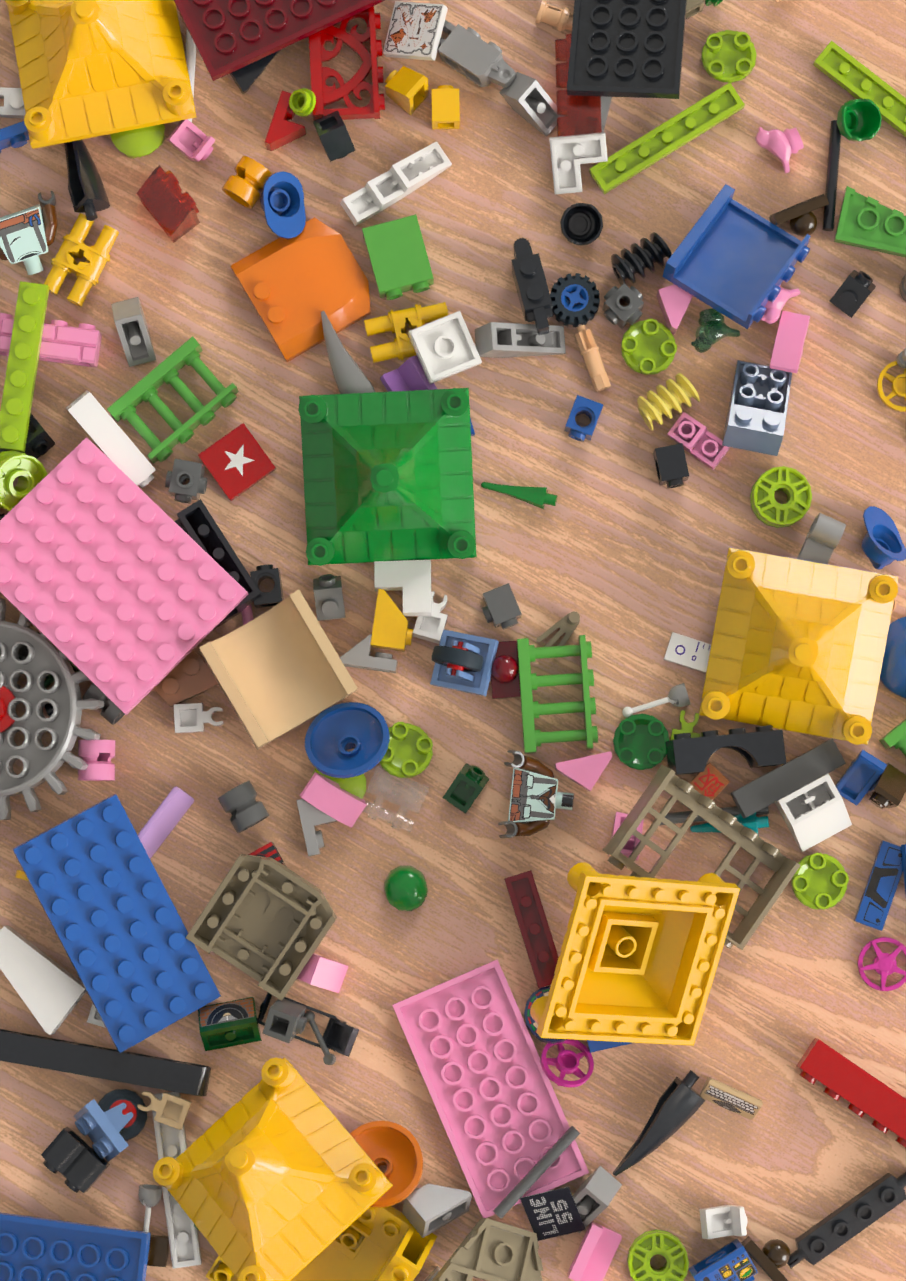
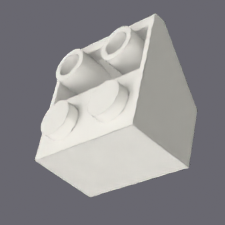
M825 774L774 802L801 852L852 825L843 799L829 774Z

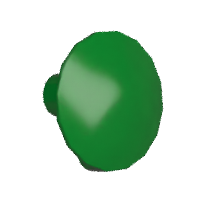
M647 714L631 715L622 720L615 730L613 739L614 750L620 761L628 767L638 770L651 769L661 763L667 755L665 742L669 741V735L664 724L654 716Z

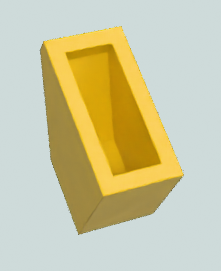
M405 66L398 72L396 70L391 72L385 80L386 95L410 116L429 96L428 78Z
M378 589L370 645L373 648L405 652V646H411L413 629L408 628L409 623L386 591Z

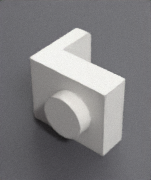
M724 1205L699 1209L702 1239L747 1235V1216L743 1206Z

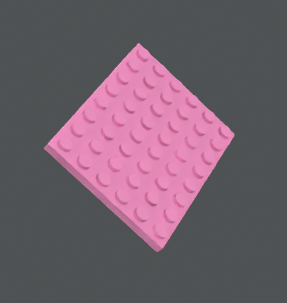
M87 437L0 520V593L125 715L159 684L248 595V592Z

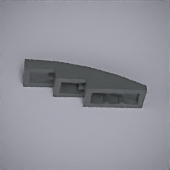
M832 738L730 794L744 819L841 767L846 762Z

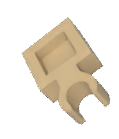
M142 1092V1095L148 1096L151 1099V1104L149 1106L138 1104L137 1107L140 1110L156 1111L155 1121L182 1130L192 1103L191 1101L164 1092L160 1100L152 1092Z

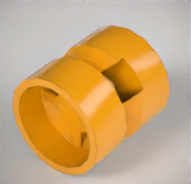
M242 156L234 168L236 175L229 176L222 187V191L237 203L252 209L260 197L259 189H264V184L273 174L254 159Z

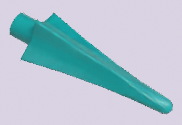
M756 812L744 819L741 814L734 816L739 823L757 834L758 828L769 827L768 816L757 817ZM709 823L694 825L690 828L691 832L721 833Z

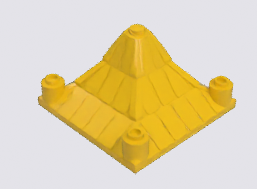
M5 0L9 12L26 113L24 123L28 130L32 149L197 118L177 7L174 0Z
M728 547L699 715L707 716L713 720L725 719L760 726L772 725L776 729L849 741L855 745H868L872 735L871 723L894 599L898 593V576Z
M577 863L569 870L567 875L568 884L577 893L548 996L538 998L530 1009L531 1017L538 1024L536 1033L541 1038L694 1046L740 888L735 883H725L714 873L704 874L697 882L599 874L589 863Z
M276 1057L269 1059L263 1065L261 1070L262 1080L208 1128L202 1136L196 1139L176 1159L164 1157L158 1160L153 1169L155 1181L167 1188L228 1268L237 1277L238 1281H291L393 1186L289 1060L285 1057L283 1059Z

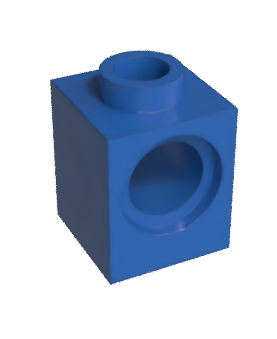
M577 395L564 431L569 432L568 436L574 440L584 442L587 439L591 441L603 404ZM580 414H585L590 418L591 423L588 426L581 427L576 423L575 418Z

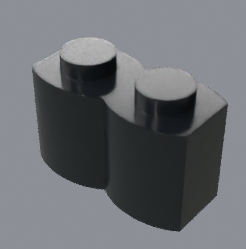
M69 1127L63 1128L41 1154L45 1159L43 1164L55 1174L58 1171L62 1173L66 1178L65 1184L76 1193L79 1191L87 1192L110 1165L104 1158L101 1159L94 1149Z

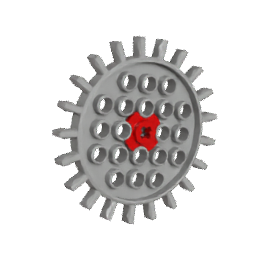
M0 598V820H11L10 796L22 793L30 812H38L41 810V806L34 788L46 781L55 793L65 795L68 790L64 783L56 776L55 772L65 761L73 768L87 769L88 764L82 758L72 754L71 750L77 736L86 740L100 739L101 734L93 729L81 728L80 724L83 709L96 710L104 707V701L94 698L82 700L79 683L89 679L81 671L75 673L68 658L42 633L31 629V622L22 613H20L17 624L6 622V601ZM26 645L29 654L25 660H20L18 651L22 646ZM24 673L27 677V684L24 688L20 689L17 685V679ZM52 674L55 683L51 689L47 690L44 686V680L46 676ZM23 702L26 706V712L19 718L16 714V706ZM47 703H51L54 709L52 716L49 718L43 715V707ZM21 730L24 733L25 740L22 745L17 746L14 737ZM49 731L52 735V742L49 746L45 747L41 739L42 735ZM20 759L23 762V771L17 775L13 771V764L16 760Z

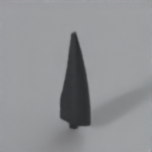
M84 141L66 142L64 146L68 170V190L74 211L76 213H85L88 221L96 220L98 218L97 211L110 207L103 182Z
M692 1070L689 1071L683 1080L676 1077L661 1095L647 1124L613 1171V1175L617 1176L656 1150L677 1132L706 1101L691 1088L700 1078Z

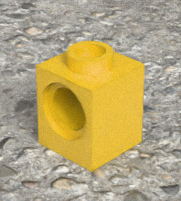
M440 85L437 89H431L432 129H460L459 88H454L451 85Z

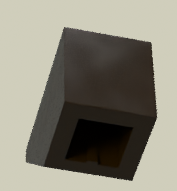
M886 763L887 766L884 772L867 792L871 796L868 800L881 809L884 807H897L906 792V775L889 763Z

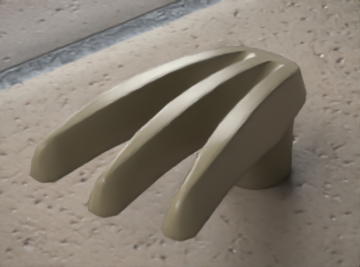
M571 612L539 636L537 642H541L556 629L560 628L544 647H551L565 633V636L558 645L564 646L580 622L579 613Z

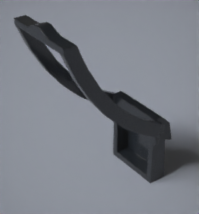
M268 992L260 1006V1013L257 1018L258 1023L265 1026V1022L262 1021L272 998V995ZM284 997L287 1000L306 1006V1009L330 1017L323 1040L328 1050L331 1049L349 1057L359 1029L337 1019L334 1015ZM297 1035L294 1037L295 1039L301 1040L303 1042L321 1048L318 1043L299 1037Z

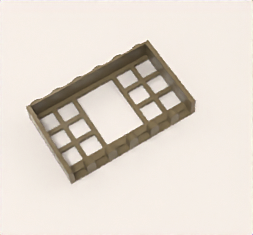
M661 765L655 777L607 846L603 848V851L610 855L607 861L620 870L625 866L632 871L630 876L655 878L697 815L735 842L714 874L720 877L726 869L739 879L736 885L740 888V891L746 884L760 894L749 911H746L737 903L734 908L744 918L733 934L729 931L727 932L724 946L731 949L734 945L743 950L801 865L786 858L779 852V849L762 840L756 832L739 823L736 817L723 811L715 805L713 800L696 791L693 785L677 777L675 771ZM665 790L671 797L659 813L652 806L662 791ZM677 800L692 810L680 828L665 818ZM650 813L656 819L647 832L642 835L636 829L646 814ZM661 822L676 832V835L665 850L649 840ZM634 835L640 842L627 858L621 853V850L630 837ZM645 845L661 855L649 873L634 863ZM740 847L755 857L744 874H741L729 865ZM760 862L775 872L764 889L749 879Z

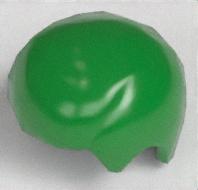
M849 100L840 107L837 114V126L840 134L849 141L870 140L880 130L881 113L879 107L872 100Z
M398 866L390 871L384 882V891L389 904L399 911H413L420 907L427 897L428 890L425 877L421 871L412 866Z

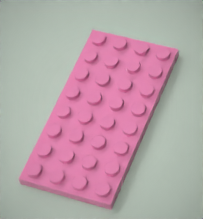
M498 959L392 1005L483 1218H488L495 1214L493 1210L570 1128L550 1080L542 1069L540 1057ZM575 1140L522 1197L547 1192L589 1173ZM519 1199L515 1205L522 1203Z

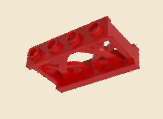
M374 6L343 20L340 28L330 26L309 36L311 91L316 97L315 108L312 111L314 121L337 110L342 120L380 119V110H385L384 93L379 94L378 85L379 83H384L383 66L378 67L377 57L382 56V39L376 40V30L381 29L380 13H375ZM360 18L366 22L367 30L365 33L359 34L356 31L359 26L357 24L352 27L349 34L345 31L346 26L352 19ZM334 39H336L337 44L332 51H327L324 48V44L331 42L333 45ZM369 39L371 45V55L368 52V50L362 45ZM343 43L350 47L363 62L356 74L347 83H344L342 76L336 70L322 67V62L329 61L339 54ZM371 69H372V85H371L370 83L364 81V80L366 79V77L368 76V74L370 73ZM329 77H334L340 87L336 89L335 82L333 86L329 87L325 84L326 80ZM368 91L371 99L364 107L355 106L349 99L348 95L353 92L355 98L362 101L360 93ZM344 99L347 108L324 109V106Z

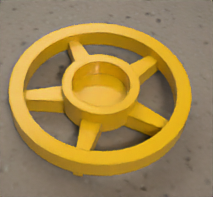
M893 361L880 372L877 380V392L881 401L887 407L898 412H906V407L897 406L889 401L895 396L903 397L906 401V368L903 374L897 377L886 373L887 370L898 365L897 361ZM883 377L892 383V392L887 397L882 389Z

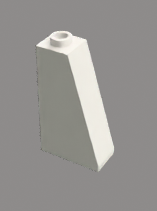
M88 390L66 407L68 412L104 454L137 486L140 485L143 488L154 479L152 473L156 469Z
M3 926L0 929V969L44 1031L49 1035L54 1034L87 992L84 985L10 926Z

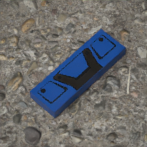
M881 841L854 918L855 922L880 931L883 930L903 872L900 846Z

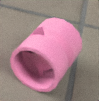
M78 740V756L88 764L86 770L78 769V780L115 781V764L111 762V759L115 757V740Z

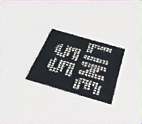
M569 1187L520 1198L533 1232L537 1234L538 1241L586 1230Z

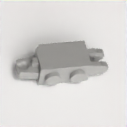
M445 20L442 31L448 33L449 36L446 40L440 38L438 52L442 62L480 87L489 86L493 82L507 89L517 75L504 61L500 47L493 42L486 43L470 27L465 29L459 24L454 26Z

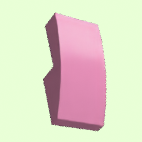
M782 311L770 362L771 369L791 373L798 372L810 316Z
M685 412L681 414L667 433L677 444L683 443V448L713 471L730 449V447L722 446L723 441L710 433L706 426Z
M316 772L300 794L302 799L351 828L367 805L363 799L341 789L338 783Z

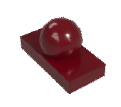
M517 640L501 641L498 644L496 657L491 669L492 699L521 697Z

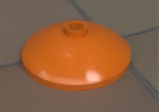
M390 1121L369 1122L359 1126L350 1133L378 1168L381 1165L387 1166V1171L383 1174L393 1185L370 1207H388L407 1198L417 1187L423 1172L422 1151L412 1133L403 1126Z

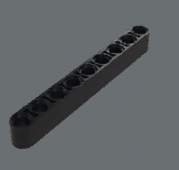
M0 1029V1061L196 1096L207 1095L211 1067L127 1051L119 1053L116 1049Z

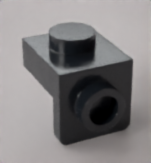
M854 270L830 299V302L852 318L876 288L872 283L873 279L863 271L858 273Z

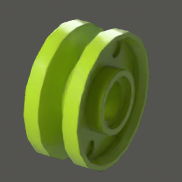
M14 450L0 453L1 508L11 511L47 476L43 464L35 457ZM18 477V483L13 487V481Z
M785 466L774 467L763 473L752 486L750 494L751 509L757 519L765 525L775 528L789 527L802 519L809 510L812 500L811 486L805 476L796 469ZM775 491H783L787 495L786 504L776 502L774 498Z
M658 1229L646 1231L635 1238L629 1248L627 1262L630 1275L634 1281H683L687 1276L689 1260L686 1249L679 1238L668 1231ZM657 1254L666 1258L665 1265L660 1269H655L650 1265V1259Z

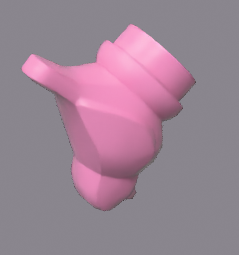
M759 127L755 137V141L760 147L767 149L781 161L785 174L790 172L789 159L791 154H796L798 150L804 148L796 127L790 130L787 128L784 132L778 129L766 131Z
M780 284L781 291L773 303L768 301L764 306L767 309L761 320L768 324L775 323L780 317V312L787 300L800 294L799 289L788 290L781 287Z

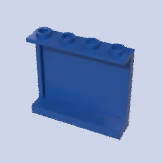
M725 184L668 259L662 277L748 329L753 321L758 323L766 312L767 308L764 306L767 302L773 303L781 291L780 284L783 281L787 283L796 270L794 265L797 261L802 263L810 251L807 245L811 236L807 234L800 241L733 200L735 189Z

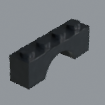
M768 725L755 727L756 732L746 733L745 728L729 729V735H719L718 730L701 732V737L691 738V733L674 734V740L665 742L668 768L675 771V775L704 772L709 758L720 748H728L740 753L746 759L750 768L786 764L783 730H773V726Z

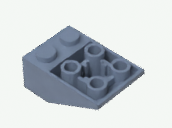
M737 361L722 446L774 456L778 455L784 437L792 378L791 372L771 369L770 366Z

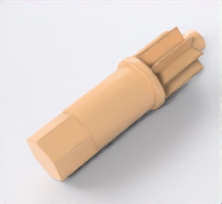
M585 325L577 327L579 333L575 334L594 389L596 392L608 389L611 385L592 330H586Z

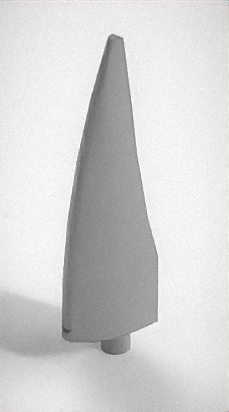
M322 311V326L328 358L340 394L375 392L371 382L342 345L325 311Z

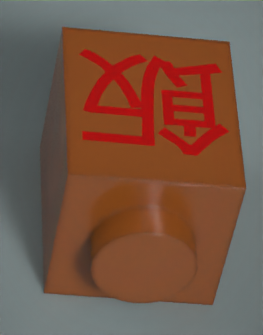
M709 762L706 764L705 771L698 773L689 783L700 794L714 800L730 781Z

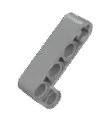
M819 513L812 523L797 559L828 564L833 550L837 547L844 533L846 524Z

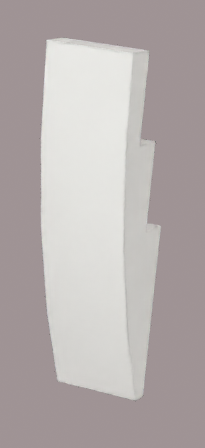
M436 141L392 165L389 171L368 181L364 188L343 198L340 204L353 224L357 226L426 184L449 168L452 163Z

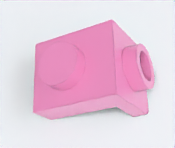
M186 119L181 120L167 138V141L189 160L199 162L200 160L204 161L213 151L212 144L215 142V139L211 136H206Z

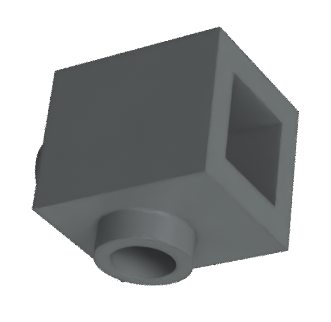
M509 583L483 593L482 597L486 606L482 607V611L487 623L493 622L495 628L502 626L503 630L518 624L517 619L521 618L522 613Z
M285 998L282 1001L278 999L269 1009L262 1034L290 1043L298 1033L302 1034L307 1023V1018L304 1017L306 1006Z

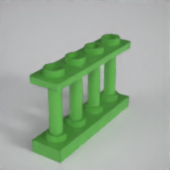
M193 336L107 408L117 422L121 419L124 421L128 420L153 449L147 455L153 464L157 461L163 462L173 453L171 449L179 442L184 444L194 435V429L200 424L205 426L211 422L216 416L214 412L221 406L226 408L236 400V394L239 392L234 383L225 388L200 359L201 355L199 354L202 348ZM186 364L187 366H192L217 395L205 406L178 377V371ZM162 384H171L196 413L184 424L180 422L157 395L158 391L156 389ZM143 400L149 402L174 431L162 443L136 414L137 409L135 407Z
M579 635V645L536 648L534 645H529V638L517 639L524 754L536 753V747L541 746V743L586 741V750L593 749V743H598L597 726H592L591 715L596 714L595 697L590 698L589 686H594L593 669H588L587 658H592L591 641H586L585 635ZM580 656L581 673L537 676L536 673H531L530 662H535V659ZM582 684L583 701L538 704V701H533L532 690H537V687ZM584 712L585 729L540 732V729L535 730L534 718H539V715Z

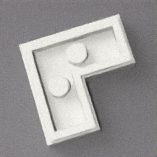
M605 132L549 138L555 195L583 191L580 164L608 161Z
M431 560L374 561L375 591H378V589H384L385 591L403 590L404 616H432Z

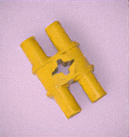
M79 213L70 233L63 236V242L55 258L51 259L52 268L44 282L45 285L50 287L49 292L57 295L67 274H75L77 280L67 300L79 307H82L91 287L99 283L98 278L106 263L110 261L109 252L119 235L117 230L104 225L94 246H87L84 241L94 224V220L88 221L86 215ZM84 256L87 262H79L77 264L74 258H82Z
M446 302L425 307L415 304V307L397 311L392 309L388 312V315L364 320L367 337L389 331L396 335L393 342L370 346L373 363L394 358L404 361V358L417 355L410 338L406 334V324L408 323L411 330L425 325V323L448 316Z

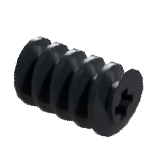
M653 232L650 234V241L647 238H642L640 246L636 243L631 244V252L624 248L621 250V257L613 254L611 256V263L614 274L621 286L627 278L634 284L636 283V273L645 278L644 269L648 268L654 273V263L657 262L662 268L665 267L664 258L667 257L669 259L672 252L667 243L657 233Z

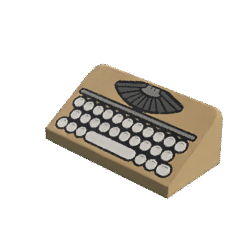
M711 1077L707 1078L700 1093L703 1099L747 1119H753L763 1105L760 1099Z

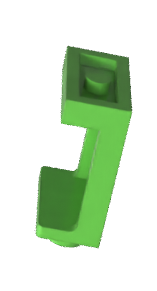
M416 214L362 228L380 298L386 297L387 300H393L402 297L403 292L413 290L414 293H420L430 289L429 286L434 284V278Z

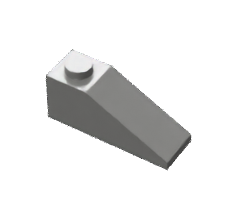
M490 322L475 329L476 349L480 357L510 358L563 355L566 353L564 326L549 325V333L538 336L535 324Z

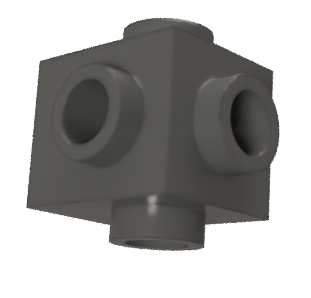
M625 283L619 289L614 286L604 296L606 300L603 306L605 317L613 325L617 324L621 329L628 323L633 325L643 315L641 312L644 305L642 301L643 296L633 286L629 288ZM623 298L629 305L623 307L619 301Z
M181 459L174 460L173 470L167 472L165 487L169 488L168 492L171 496H175V501L191 504L192 500H199L200 494H205L208 478L204 477L205 467L203 463ZM186 480H190L187 485H183Z

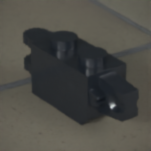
M519 238L514 243L515 259H512V274L525 321L535 322L538 336L548 334L549 324L547 318L553 317L552 301L539 253L533 254L529 240Z

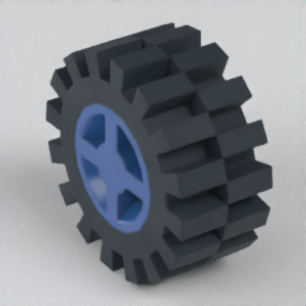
M571 273L566 274L565 278H559L557 283H554L550 292L552 313L556 316L558 322L562 321L567 327L569 324L573 325V327H578L579 324L586 325L589 320L594 318L598 311L600 303L599 289H596L594 281L590 282V278L586 275L581 277L579 273H576L575 276H571Z

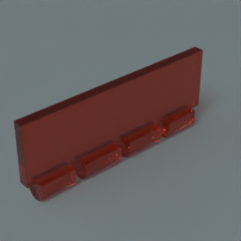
M566 34V39L555 40V60L566 61V63L556 64L557 88H567L572 34ZM567 90L556 91L557 114L568 115L567 117L557 118V137L602 132L601 96L567 95Z

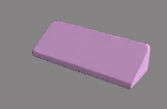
M177 786L170 791L138 833V837L150 859L194 802L193 797Z

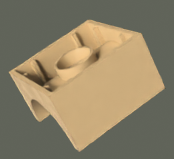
M300 590L290 594L282 602L240 628L199 647L201 656L257 750L355 693L358 689Z

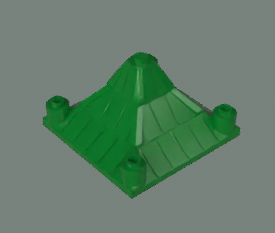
M469 388L299 396L300 404L298 411L301 419L307 535L306 556L308 558V565L322 566L326 564L374 561L465 559L477 557Z

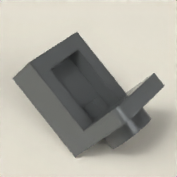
M326 574L313 579L317 620L346 618L341 576Z

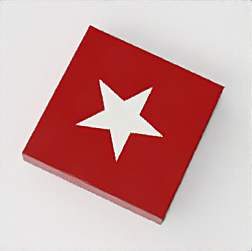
M244 423L198 454V457L230 501L276 470L274 464Z

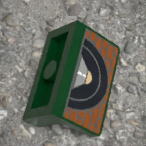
M254 997L207 1005L198 1009L199 1030L205 1051L262 1041Z

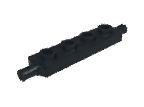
M906 1172L898 1178L887 1173L796 1238L795 1242L798 1249L790 1254V1259L787 1262L788 1266L792 1269L804 1259L814 1266L906 1200L904 1187H906Z

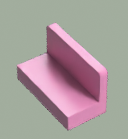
M592 1221L569 1268L568 1278L574 1281H603L622 1236Z

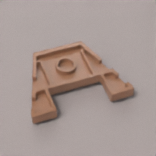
M192 650L153 689L170 707H173L174 704H180L219 684L207 664Z

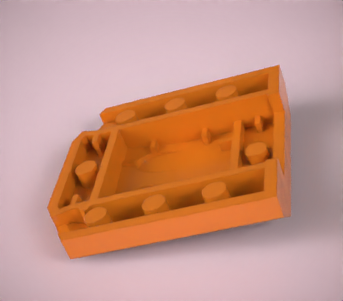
M315 217L305 222V227L298 236L289 239L279 237L230 266L286 362L325 341L321 318L322 311H325L336 334L371 314L368 279L341 234Z

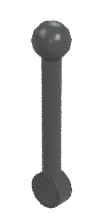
M306 1011L304 1017L310 1023L324 1053L323 1061L326 1065H333L336 1062V1057L330 1054L314 1020L315 1014L312 1011Z

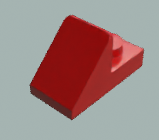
M283 90L281 92L265 139L266 150L274 151L306 135L305 126L288 121V119L293 120L295 116L289 105L292 93Z

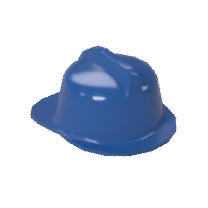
M284 171L274 173L264 184V190L261 193L260 199L261 207L265 213L267 225L272 232L282 238H294L305 227L306 214L303 188L298 178L291 173Z
M871 506L865 509L863 519L867 532L862 540L861 548L874 568L880 570L895 560L904 561L906 559V548L902 543L894 521L880 508Z

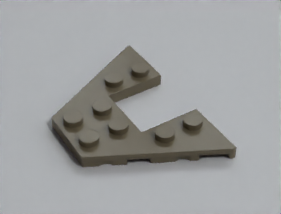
M481 1218L432 1281H472L473 1277L485 1281H542L541 1271H543L541 1258L538 1255L537 1234L488 1218Z

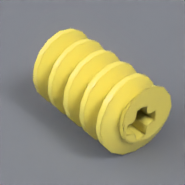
M681 373L676 374V382L668 379L666 381V388L663 385H658L656 387L657 394L651 390L648 391L647 400L642 396L637 398L640 415L651 431L654 430L653 420L660 425L663 424V414L669 419L673 418L671 412L673 408L678 413H682V403L689 408L692 407L691 397L700 402L696 389Z

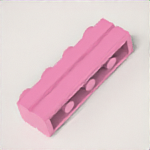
M0 313V355L9 356L14 324L13 316L6 313ZM51 320V324L44 323L39 360L97 368L102 335L99 330H95L96 327L94 325L81 323L76 328L68 327V323L65 321Z

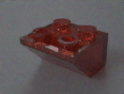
M159 165L136 194L140 202L174 243L200 223L197 217L199 210L196 207V202L187 191L183 194L181 193L182 189L174 174L170 170L165 172Z

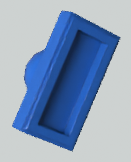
M862 749L835 785L839 794L857 806L884 772L887 764Z

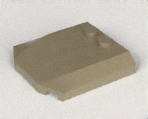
M240 854L186 936V939L209 954L213 951L257 980L259 987L282 1001L335 922L337 916L319 888L275 859Z

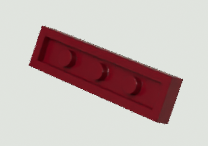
M532 870L504 878L537 986L542 988L551 985L559 957Z

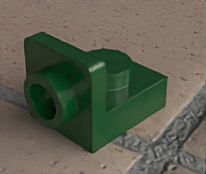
M466 763L442 798L466 814L489 781V778L485 776V773L479 767Z

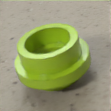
M301 88L291 94L289 105L296 115L301 117L308 116L315 108L316 97L311 90Z

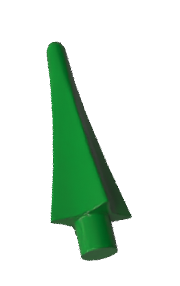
M481 483V487L514 497L541 509H544L545 504L556 506L558 495L549 494L547 487Z

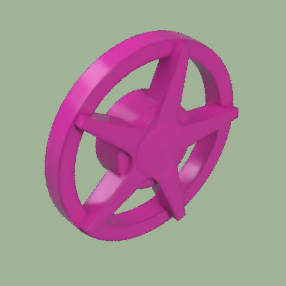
M880 937L869 941L862 948L858 956V971L862 980L871 988L880 991H892L901 987L906 982V971L897 967L895 958L901 950L906 958V947L899 941L887 937ZM890 942L898 947L890 954L882 953L876 943ZM873 946L876 953L873 964L863 966L864 955ZM864 970H875L880 975V986L872 983L866 977ZM893 972L904 975L896 984L885 987L888 975H891Z
M567 1039L561 1043H547L541 1053L540 1063L544 1073L558 1086H581L590 1078L593 1072V1057L588 1048L578 1040ZM563 1044L572 1045L578 1048L581 1053L576 1054L571 1050H565ZM557 1045L559 1052L557 1058H546L547 1051L552 1046ZM584 1056L588 1062L587 1074L578 1068L579 1060ZM548 1065L556 1066L560 1071L559 1077L549 1069ZM566 1074H574L580 1079L568 1081L564 1080Z

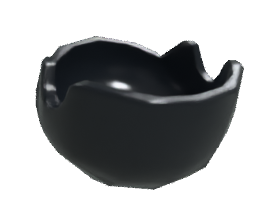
M576 203L571 205L563 212L560 220L562 234L569 242L576 245L591 244L600 236L603 229L602 215L591 204Z

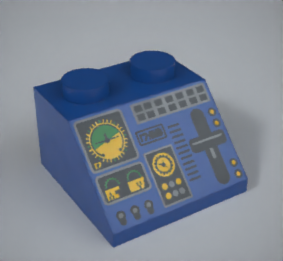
M735 1239L688 1268L695 1281H754L753 1275L758 1273L748 1253L738 1239Z

